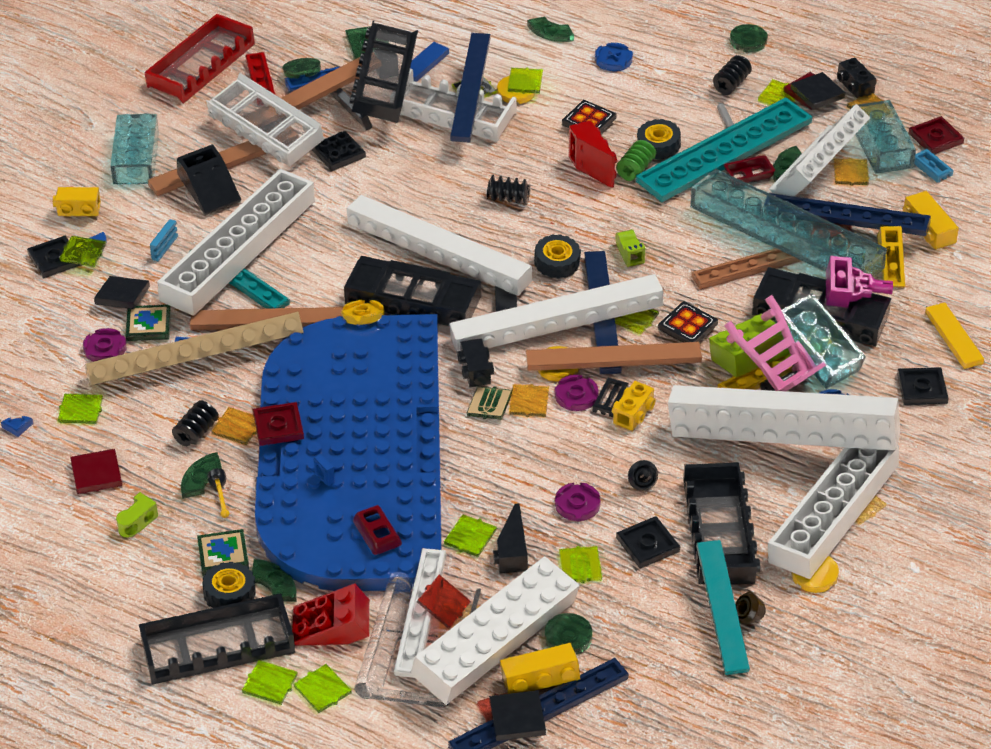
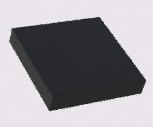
M823 72L793 82L790 88L813 110L844 99L846 94Z
M66 235L27 248L30 259L43 279L82 265L80 264L81 259L74 263L72 260H69V262L61 261L70 245ZM75 251L73 256L80 258L77 252Z
M109 276L94 297V302L96 305L135 309L150 287L149 280Z
M941 367L898 368L897 376L904 405L948 404L949 398Z
M657 516L616 532L617 540L640 569L680 552V545Z
M538 690L489 696L496 741L546 735Z

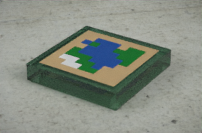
M144 305L136 306L135 309L127 308L126 341L170 339L171 306Z
M243 529L197 535L202 576L206 575V571L210 570L212 566L223 562L241 563L243 566L249 567Z

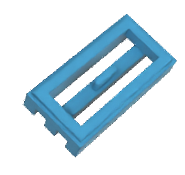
M928 149L911 157V162L937 183L941 181V178L943 180L947 179V175L949 177L953 176V169Z
M168 220L150 243L152 260L159 262L177 239L178 233H176L177 227H175L177 223L175 220Z

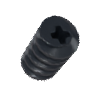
M740 55L733 56L713 77L715 89L722 95H730L751 73L752 66L749 60Z
M491 175L487 187V199L491 195V199L495 201L499 196V200L503 202L507 197V201L511 203L515 198L517 204L523 199V203L527 205L531 185H527L526 179H523L522 183L519 184L518 178H515L514 182L511 183L510 177H507L506 181L503 182L502 176H499L498 180L495 181L494 175Z
M199 400L193 404L192 408L173 427L172 435L182 446L187 447L190 444H197L199 439L204 436V433L208 432L209 427H212L214 422L218 420L219 414L212 405L206 401Z

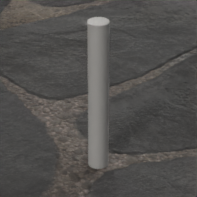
M723 103L718 104L717 109L726 127L734 125Z

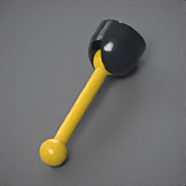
M217 468L209 471L207 477L209 484L218 490L222 509L220 515L223 518H227L230 513L226 509L222 487L226 484L227 478L225 471Z

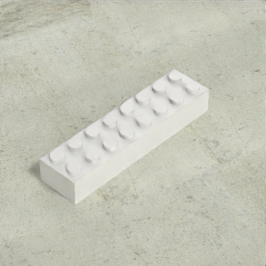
M899 445L897 446V451L844 448L768 542V563L811 579L899 466Z
M544 556L415 656L411 675L447 705L496 666L500 660L506 658L572 605L580 585Z

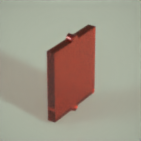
M440 574L430 585L425 587L426 591L416 601L448 629L457 618L463 616L462 612L471 602Z

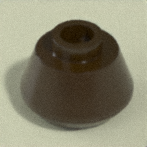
M752 592L744 593L736 601V610L741 624L747 625L759 622L766 613L764 602Z

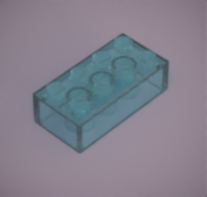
M891 101L858 104L870 119L855 135L875 174L914 168L916 148Z
M157 114L117 115L110 165L113 184H148L147 180L154 178L159 138Z
M813 293L782 309L794 341H799L816 366L822 362L826 364L825 367L814 373L825 389L860 371L866 356Z

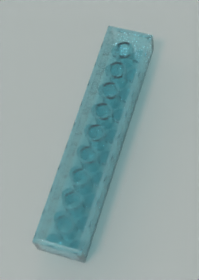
M718 169L713 170L691 187V208L826 272L830 256L852 258V267L871 274L872 277H875L885 268L887 248Z

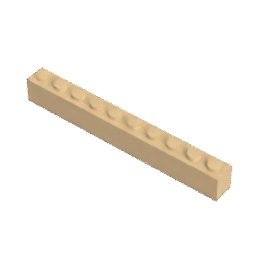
M299 312L86 363L84 366L89 386L286 338L295 332H304Z

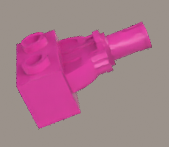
M830 256L826 269V306L848 307L849 302L857 301L862 297L870 298L872 292L892 295L893 281L876 280L871 274L852 267V258Z

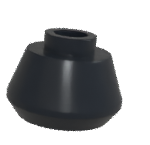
M647 460L635 462L628 471L630 485L639 491L649 490L658 480L656 466Z

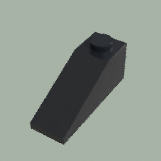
M519 503L514 504L497 539V550H493V562L498 564L500 574L524 572L528 569V554Z

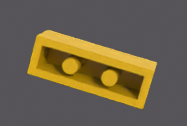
M927 190L905 197L903 212L931 216L927 235L923 237L934 250L957 242L959 227Z
M571 643L500 660L502 679L508 694L535 691L580 679L579 663Z

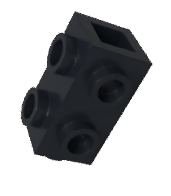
M855 57L839 62L837 79L857 99L875 93V85L877 83L875 76Z
M482 338L460 342L461 351H457L459 364H463V379H467L469 387L491 384L494 366L493 362L488 361L490 359L489 349L484 347Z

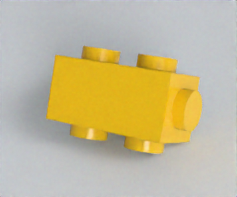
M58 187L56 195H53V207L57 209L58 216H99L101 206L99 187Z
M634 381L629 388L627 387L623 392L622 398L619 402L616 401L612 407L613 424L633 431L638 424L641 425L646 413L655 406L654 388Z

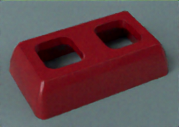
M766 155L724 164L725 171L734 186L769 179L775 173V168ZM761 169L763 171L757 174H753L752 172L753 170ZM736 174H744V177H734Z
M379 505L355 514L353 522L374 555L402 545L400 537ZM377 513L380 516V519L372 522H367L365 519ZM387 528L390 535L377 538L374 531Z

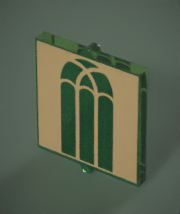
M477 386L468 408L467 416L502 420L512 396V390Z

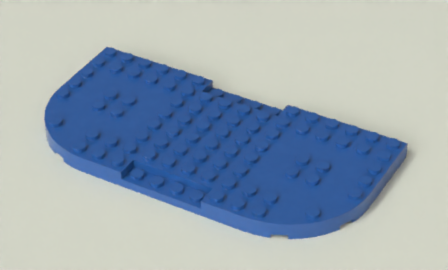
M437 314L382 315L378 321L363 325L349 324L342 316H338L303 327L304 333H292L273 350L263 370L260 407L297 402L304 439L259 446L255 500V522L258 541L264 549L266 557L278 570L302 584L307 582L318 585V589L336 591L352 584H356L362 591L413 590L422 549L442 550ZM319 454L334 467L335 483L330 486L326 485L315 474L314 457ZM376 505L381 507L402 542L401 546L378 555H374L353 522L357 512ZM377 513L365 519L367 522H372L380 519V516ZM381 528L374 531V534L377 538H382L390 535V532L387 528ZM442 578L439 589H442Z

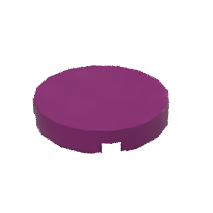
M102 328L95 330L94 334L91 336L88 334L83 341L84 354L93 362L123 355L127 350L126 338L116 329Z
M582 375L566 376L555 387L556 402L561 407L571 411H583L591 408L599 395L597 384L590 378H582Z
M580 482V485L568 483L562 486L555 496L556 511L562 517L571 521H585L594 517L599 512L601 505L599 492L587 483Z

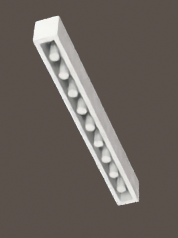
M360 195L346 208L348 224L517 296L532 282L531 265L366 196Z
M652 274L449 323L451 340L456 353L461 351L460 342L481 338L484 347H496L664 306L663 289L656 275Z

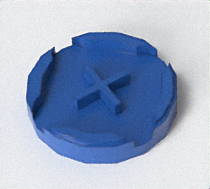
M611 42L607 43L604 47L601 45L595 51V62L597 66L604 70L621 71L632 64L633 52L628 50V47L624 44Z

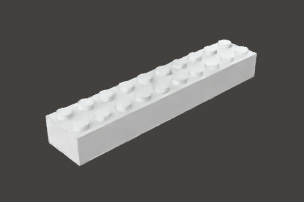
M279 169L157 281L159 301L194 316L315 202L314 182Z
M673 385L668 400L672 437L897 451L900 437L898 398Z

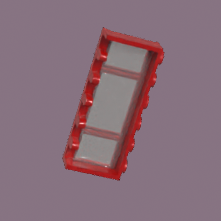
M220 14L214 15L144 72L147 88L152 87L175 96L184 104L255 45L253 27Z

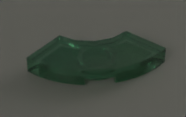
M546 17L527 20L528 28L541 38L557 42L574 41V34L568 24H555L548 21Z
M797 146L790 147L778 155V158L773 163L775 168L774 182L802 154Z
M218 452L198 459L187 469L181 481L182 499L205 494L208 472L217 468L222 469Z
M254 559L252 572L253 576H255V583L267 587L272 595L281 593L283 601L297 602L296 586L292 577L277 564Z

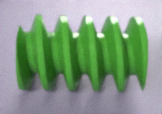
M644 140L634 142L617 163L616 170L618 174L626 181H633L636 175L642 173L648 164L651 163L652 159L655 158L656 149L651 143Z

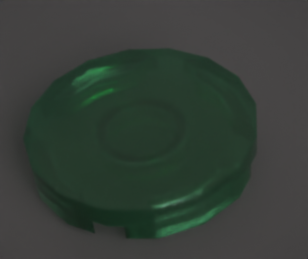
M743 24L731 30L730 43L737 50L740 48L744 49L743 52L747 53L762 50L765 44L767 45V32L757 25Z
M300 58L285 63L282 69L284 75L288 78L298 79L300 75L304 74L305 77H310L321 71V62L315 58Z
M574 613L556 615L545 626L546 644L551 648L571 643L574 652L580 654L588 649L592 642V627L583 616Z

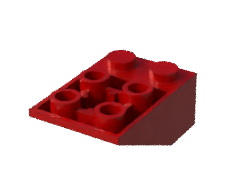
M592 120L570 125L568 157L575 168L613 188L614 179L616 178L615 163H617V156L609 148L608 141L602 137L600 129L594 125Z
M352 584L293 606L292 632L294 645H345L369 637L370 599L356 584Z

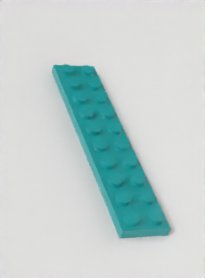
M785 97L636 175V182L660 202H664L725 169L724 164L743 160L811 124L813 117Z

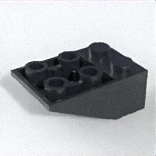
M213 144L177 157V175L204 215L241 201V197L226 164Z

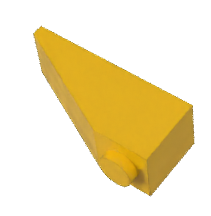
M902 226L880 227L877 234V244L882 280L893 281V287H905Z

